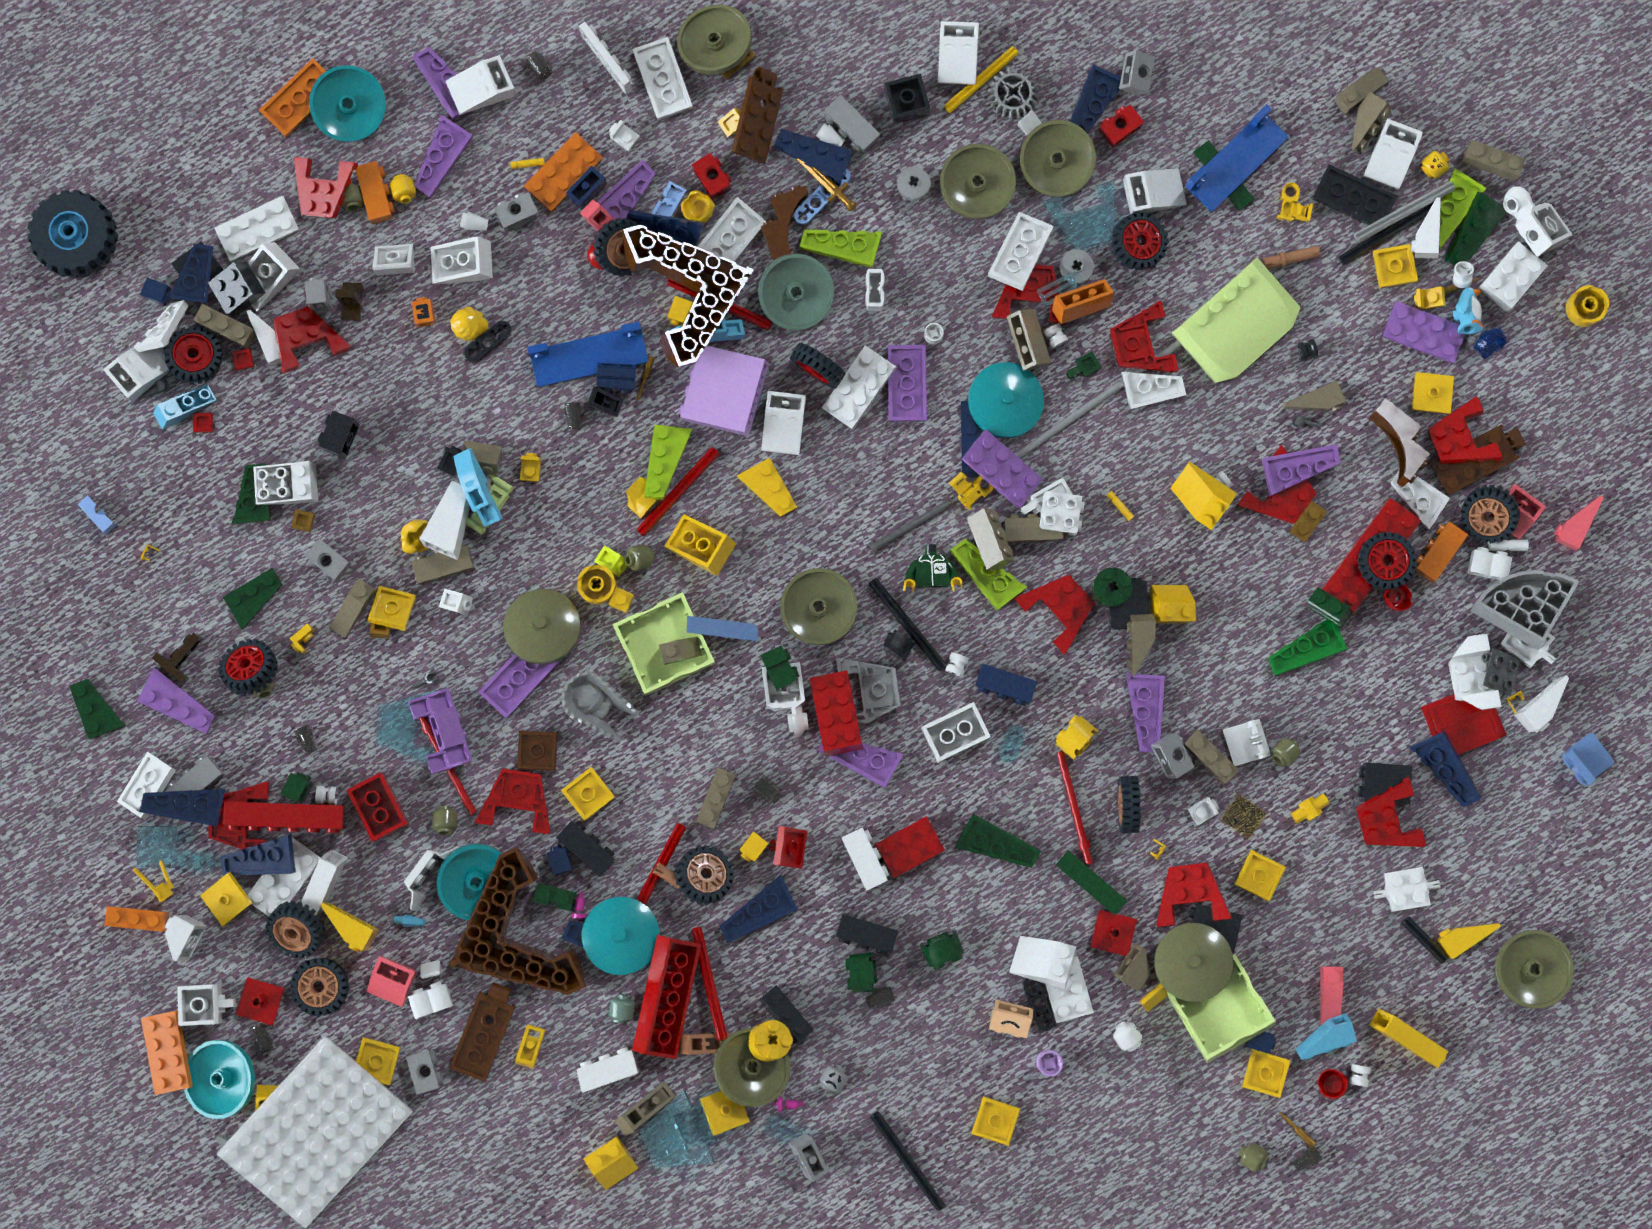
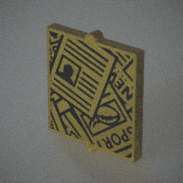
M1238 794L1233 803L1228 805V810L1221 821L1249 839L1256 828L1260 827L1259 824L1266 815V812Z

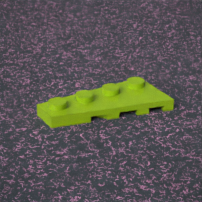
M1457 168L1454 169L1450 179L1455 186V190L1443 196L1440 202V250L1464 220L1477 192L1484 193L1486 191L1484 186Z
M804 229L799 249L873 268L882 231H875V233L866 231L847 232V230L829 232V230Z
M654 425L644 498L664 500L673 479L672 477L679 465L680 458L692 434V429Z
M967 539L962 540L950 550L953 557L996 611L1027 588V586L1017 581L1009 572L1007 573L1002 568L998 571L986 570L979 549Z

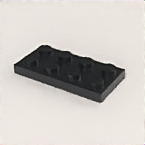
M1328 164L1312 200L1370 225L1390 214L1398 195Z

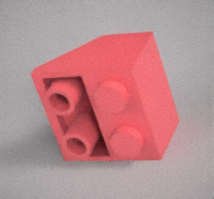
M1513 484L1508 488L1509 495L1513 494L1515 501H1518L1520 518L1512 536L1519 540L1537 520L1546 506L1518 485ZM1491 512L1488 516L1494 517V514Z
M379 956L371 974L367 992L403 1007L418 971L387 957Z

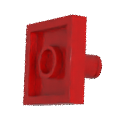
M779 826L777 840L771 839L769 844L776 845V847L769 846L771 852L775 851L773 865L802 869L808 831Z
M1099 909L1090 947L1127 956L1130 951L1137 919L1120 914L1114 916L1111 912Z
M247 977L236 1015L274 1026L285 988Z

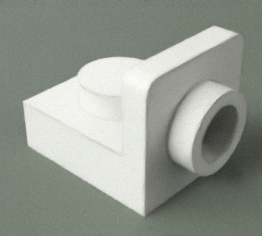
M622 120L618 124L614 123L609 131L610 138L628 152L640 138V135L624 125Z
M444 589L439 607L467 616L471 609L473 598L459 592Z
M1209 797L1187 809L1197 826L1219 814L1217 811L1219 809L1218 804Z

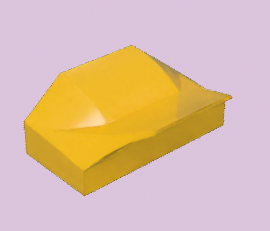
M639 477L628 488L626 494L628 497L627 506L642 519L659 500L644 498L646 478Z

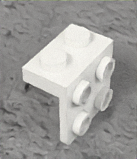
M1051 491L1044 492L1039 527L1044 530L1066 532L1069 536H1076L1077 532H1081L1082 521L1079 520L1080 513L1084 511L1082 496Z

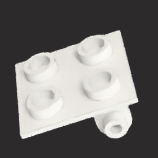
M1260 719L1223 729L1234 766L1271 756Z

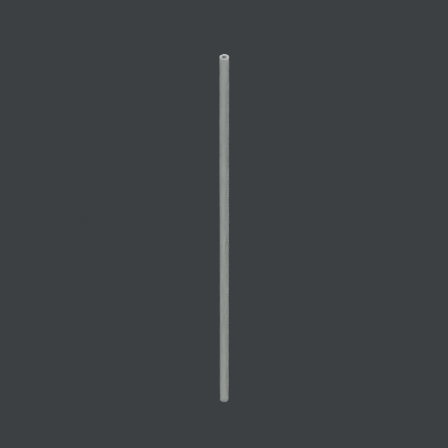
M1280 268L1272 275L1278 280L1286 272L1283 268ZM1177 340L1155 357L1170 355L1182 347V345ZM1135 369L1131 373H1144L1147 370ZM1123 378L1023 447L1015 455L1021 459L1124 387Z

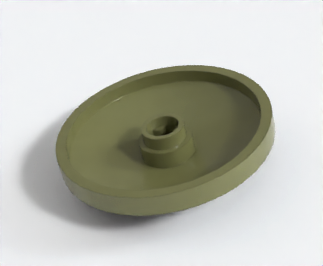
M719 4L709 5L692 13L682 24L677 37L678 51L685 64L698 73L708 75L721 74L735 68L747 56L752 44V31L746 17L739 10L731 6Z
M1064 120L1048 121L1034 128L1024 140L1020 152V166L1026 181L1036 191L1051 197L1068 196L1084 187L1091 178L1096 163V152L1089 135L1078 125Z
M970 144L953 152L944 163L940 176V189L947 205L957 214L975 220L988 219L1002 212L1010 203L1016 187V175L1010 160L1000 150L985 144Z
M824 568L809 569L796 575L785 587L780 604L781 616L789 632L800 641L811 645H827L841 639L853 626L857 614L856 595L850 583L839 573Z
M536 589L522 594L510 605L504 618L503 631L509 648L516 656L532 664L544 665L561 660L573 650L580 636L581 622L576 607L565 595L554 590Z
M1187 923L1173 928L1161 939L1155 952L1154 967L1159 982L1168 993L1184 1001L1200 1002L1216 996L1225 988L1232 975L1233 956L1229 944L1218 931L1204 924Z
M1527 930L1513 935L1502 945L1496 957L1495 975L1502 992L1514 1003L1526 1008H1546L1559 1002L1569 991L1574 978V963L1568 948L1559 938L1545 931Z
M753 1028L741 1029L730 1034L720 1044L714 1058V1076L718 1087L729 1100L745 1107H759L777 1099L785 1090L791 1072L788 1053L774 1061H761L751 1054L748 1045L749 1034Z

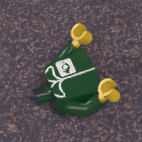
M936 544L925 545V555L918 556L907 569L903 591H905L906 587H911L912 592H914L915 588L950 586L952 591H955L954 586L960 585L961 589H963V583L952 561L946 558L945 555H937Z

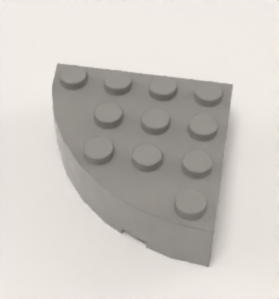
M1543 570L1521 571L1500 579V581L1486 589L1470 611L1539 650L1580 581L1556 572L1553 574Z

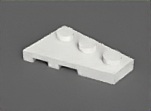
M184 300L171 303L157 319V326L149 329L145 333L146 339L142 343L138 342L134 348L138 352L165 347L169 343L173 332L176 331L177 325L184 317L189 305Z
M1121 372L1130 409L1186 395L1181 376Z
M1398 471L1390 484L1413 513L1422 520L1421 523L1425 528L1429 530L1450 498L1419 477L1412 484L1408 482L1404 487L1400 486L1397 483Z

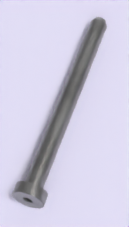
M949 500L944 501L877 542H869L870 549L874 555L879 553L878 549L951 506Z

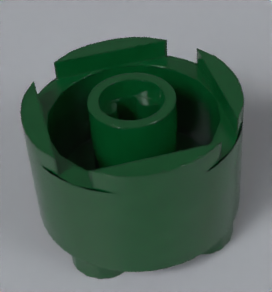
M1106 568L1093 581V596L1097 603L1105 608L1119 607L1128 600L1132 593V580L1122 569ZM1114 584V588H1116L1117 590L1110 592V588L1108 586Z
M951 930L952 934L950 935L944 932L929 938L926 945L923 942L920 944L929 967L937 970L944 967V963L950 960L957 962L963 959L964 949L956 930Z
M874 952L850 954L849 958L845 959L846 970H850L847 986L848 990H852L853 993L878 990V987H874V983L878 982L876 960L871 959V956H875Z

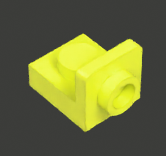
M605 545L594 561L598 565L605 566L618 577L627 567L625 558Z

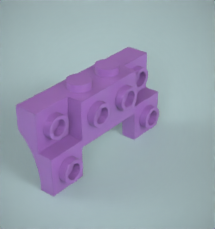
M449 688L408 701L414 720L428 716L439 748V752L426 756L431 775L468 764L472 761L466 742L467 735L461 727L460 713L455 709Z

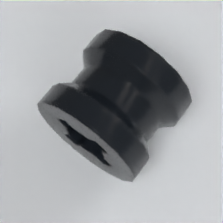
M1310 339L1307 343H1298V350L1302 361H1306L1309 357H1318V348L1314 339Z

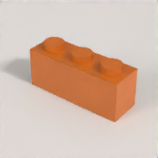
M377 161L359 165L356 169V174L371 224L394 219L392 213L395 212L393 202H389L388 195L391 194L388 183L384 184L383 177H386L384 167L379 166Z
M1103 279L1055 296L1052 311L1060 324L1111 307L1114 292L1107 281Z
M1450 521L1438 527L1435 532L1438 534L1435 540L1431 539L1425 546L1426 553L1423 556L1420 554L1416 559L1417 567L1415 571L1431 583H1434L1439 578L1468 536L1467 533Z
M107 906L104 926L164 932L167 930L165 925L169 920V912Z

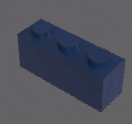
M982 663L975 687L978 688V692L989 694L990 691L996 693V697L999 699L1007 700V698L1015 700V704L1025 706L1031 703L1038 681Z

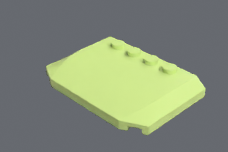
M1255 258L1171 334L1214 383L1239 376L1293 327L1301 307L1258 258Z

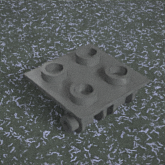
M1492 648L1491 653H1484L1481 657L1483 662L1488 664L1483 686L1511 696L1520 659Z

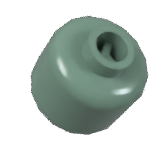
M619 994L618 997L611 999L609 1016L613 1022L627 1024L628 1021L633 1019L636 1004L630 999L629 995Z

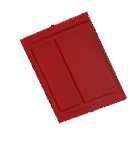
M1454 694L1421 707L1430 729V734L1433 736L1445 730L1458 755L1507 736L1496 708L1481 710L1464 700H1455Z

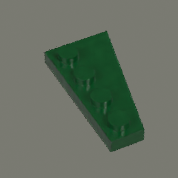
M1477 192L1444 261L1453 266L1461 261L1469 262L1507 213L1504 206L1484 193Z
M974 813L955 845L957 849L971 851L972 853L990 856L991 858L1005 860L1030 868L1033 867L1041 852L1040 849Z

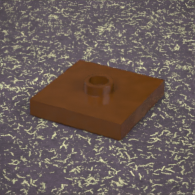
M519 731L517 769L556 771L558 732Z

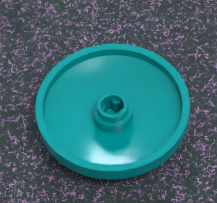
M342 65L327 70L316 80L310 93V112L315 124L324 134L337 141L356 142L372 135L383 121L386 111L384 91L378 80L371 73L360 67Z
M1000 362L986 367L975 377L968 393V406L972 418L983 431L988 430L993 436L999 438H1015L1028 432L1038 422L1044 407V395L1039 381L1029 370H1023L1021 365L1015 363Z
M468 844L455 849L444 859L438 870L436 883L440 900L449 912L461 919L470 920L489 876L496 865V861L499 855L502 854L499 850L486 844Z
M613 897L596 905L588 914L582 929V944L590 961L599 969L615 975L631 974L644 968L652 960L657 935H660L659 925L652 911L640 901L629 897Z
M212 1040L198 1046L188 1057L193 1087L184 1089L189 1103L198 1113L212 1119H223L238 1114L250 1101L255 1086V1073L249 1056L240 1046L228 1040Z

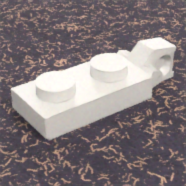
M1064 478L1031 495L1026 500L1028 504L1020 509L1023 516L1032 511L1034 514L1041 513L1043 494L1046 491L1072 494Z

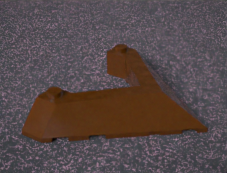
M642 225L623 229L625 257L632 273L650 268L697 292L681 328L664 332L660 339L666 358L677 368L696 363L754 269L744 268L737 265L734 261L715 256L709 251L686 242L675 241L672 239L673 237L647 230V227Z
M518 847L500 854L448 966L466 969L467 971L483 975L487 974L491 975V977L520 984L533 985L537 988L553 990L566 995L586 987L582 966L573 948L555 956L504 937L520 888L533 883L538 879V876L530 860Z

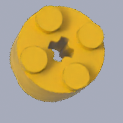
M1592 285L1583 286L1576 290L1566 301V314L1569 320L1576 326H1593L1605 317L1609 308V298L1602 289Z
M601 565L586 567L581 571L577 580L579 594L586 602L593 605L608 603L617 587V581L612 572ZM595 581H596L597 583H599V582L601 581V583H600V586H601V587H600L599 589H598V588L593 589V588H594V584H593V583H594Z
M1077 715L1070 720L1069 728L1066 731L1062 729L1056 737V745L1073 760L1076 759L1077 755L1080 756L1093 741L1091 737L1094 734L1097 736L1099 730L1082 716L1078 717Z
M769 1020L756 1025L751 1030L748 1046L751 1054L758 1060L774 1061L784 1057L789 1052L793 1038L787 1026L777 1020Z

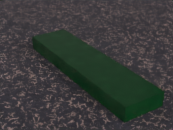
M1209 140L1193 151L1203 166L1219 153ZM1243 183L1228 196L1238 211L1255 200Z
M1069 850L1056 863L1058 868L1114 916L1127 902L1124 897Z

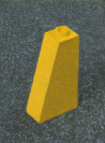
M1378 1009L1369 1023V1026L1437 1068L1446 1060V1055L1449 1051L1392 1014Z

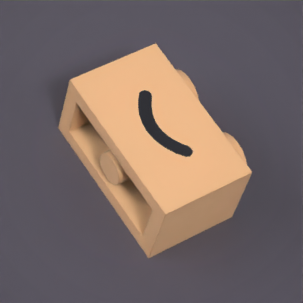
M995 1000L989 1029L998 1033L1003 1032L1015 1037L1027 1038L1032 1022L1033 1009Z

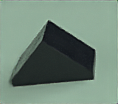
M593 386L588 406L590 409L618 417L623 399Z

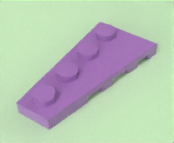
M430 47L413 55V60L450 118L454 120L461 116L446 84V80L457 75V73L452 71Z
M441 115L432 143L426 153V159L424 164H422L414 185L415 188L431 198L472 140L473 135Z
M642 160L599 199L597 203L602 205L615 220L616 218L626 219L628 212L633 210L656 173Z
M1337 444L1262 459L1270 496L1341 463Z
M156 667L153 668L137 701L208 734L216 717Z
M1126 673L1139 752L1154 753L1151 744L1161 738L1165 676L1146 674L1132 676V673Z
M821 743L820 747L818 748V752L824 754L823 745ZM862 743V750L828 756L885 788L904 754Z

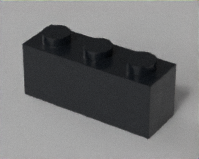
M571 820L556 838L595 874L601 877L616 860L613 857L615 853L607 846L605 848L600 846V840L593 833L589 836L584 831L586 827L581 822L577 821L575 823Z
M842 914L836 937H839V942L849 945L851 941L858 943L857 947L862 949L876 948V953L887 956L888 952L892 953L898 930Z
M777 985L759 999L775 1020L787 1026L795 1044L800 1043L814 1031Z

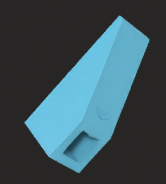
M206 384L158 404L153 414L163 430L177 424L217 399L209 385Z
M1346 1013L1327 1019L1296 1048V1052L1301 1060L1311 1059L1315 1055L1329 1053L1333 1049L1347 1047L1351 1043L1357 1042L1352 1021Z

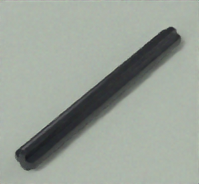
M1434 202L1388 226L1339 256V261L1342 265L1349 263L1424 218Z
M877 578L870 581L869 586L936 669L942 671L947 666L945 661Z
M874 1112L870 1116L874 1124L936 1211L942 1210L945 1207L942 1199L880 1112Z

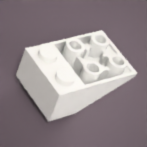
M941 21L938 83L976 85L979 23Z
M500 55L483 60L446 80L460 115L513 97L514 87Z
M1387 118L1380 131L1364 177L1399 190L1423 132Z
M1179 168L1141 171L1124 176L1123 183L1130 214L1136 212L1151 213L1187 205Z
M161 347L142 352L132 348L117 357L103 369L132 402L169 372L165 362L164 350Z
M768 391L761 451L799 455L806 395Z
M304 461L253 467L256 505L318 502L316 464Z

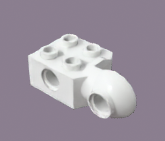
M1512 187L1505 194L1504 209L1509 214L1515 216L1517 219L1516 228L1537 257L1557 248L1573 235L1551 204L1545 202L1535 206L1530 194L1522 187Z
M800 662L790 664L791 667L795 666L799 673V677H797L798 683L779 692L776 691L766 668L762 667L767 708L773 711L791 709L792 714H787L789 731L795 733V739L800 737L805 730H809L807 712L803 713L802 705L805 704Z

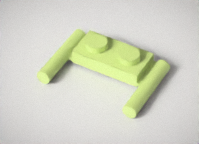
M489 475L491 482L494 483L491 486V495L500 511L509 498L508 494L513 491V486L495 475ZM474 511L471 518H467L466 525L482 535L486 527H484L478 513Z

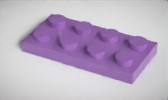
M1395 301L1382 337L1447 362L1455 363L1465 334L1458 333L1459 324Z
M888 345V361L897 367L888 380L889 422L927 421L926 345Z
M984 430L962 458L968 466L1018 509L1023 506L1043 480L988 430Z
M514 654L478 693L507 719L559 662L544 665L532 664Z

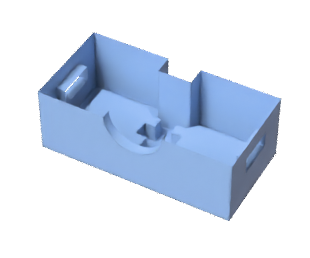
M670 181L662 194L664 200L658 201L651 214L673 217L687 191Z
M87 495L78 504L102 532L108 534L117 526L112 523L102 509L98 513L95 512L97 505L91 500L90 496Z

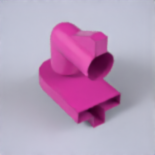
M579 892V896L575 901V911H584L585 898L583 897V892ZM572 914V917L578 918V921H582V918H587L588 914Z
M779 1096L778 1101H775V1105L778 1106V1112H782L783 1096ZM796 1099L785 1100V1109H797L799 1106H804V1102H799Z

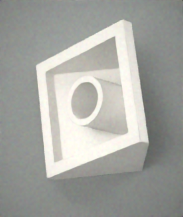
M413 244L375 247L373 271L376 275L415 273Z

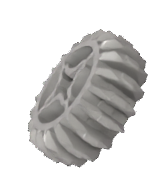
M1008 68L1006 75L1003 71H1000V77L995 75L993 78L995 82H990L989 84L991 88L988 89V94H990L988 101H993L990 105L991 108L997 106L995 113L1003 111L1002 118L1008 113L1009 119H1012L1013 114H1015L1016 119H1019L1020 113L1023 116L1027 115L1026 110L1030 112L1033 110L1032 106L1037 104L1034 100L1038 99L1039 96L1035 93L1038 91V87L1034 86L1036 81H1029L1031 75L1028 74L1025 77L1024 70L1019 74L1017 73V68L1014 69L1013 73ZM1010 80L1019 81L1017 84L1014 85L1009 84L1008 82L1005 83L1006 81ZM1024 86L1027 88L1029 95L1027 101L1023 99L1024 96L1021 94ZM999 87L1003 88V92L1006 94L1003 101L998 96ZM1017 90L1016 95H1012V96L1009 97L1010 92L1013 93L1014 91ZM1014 102L1020 106L1010 107L1007 105Z

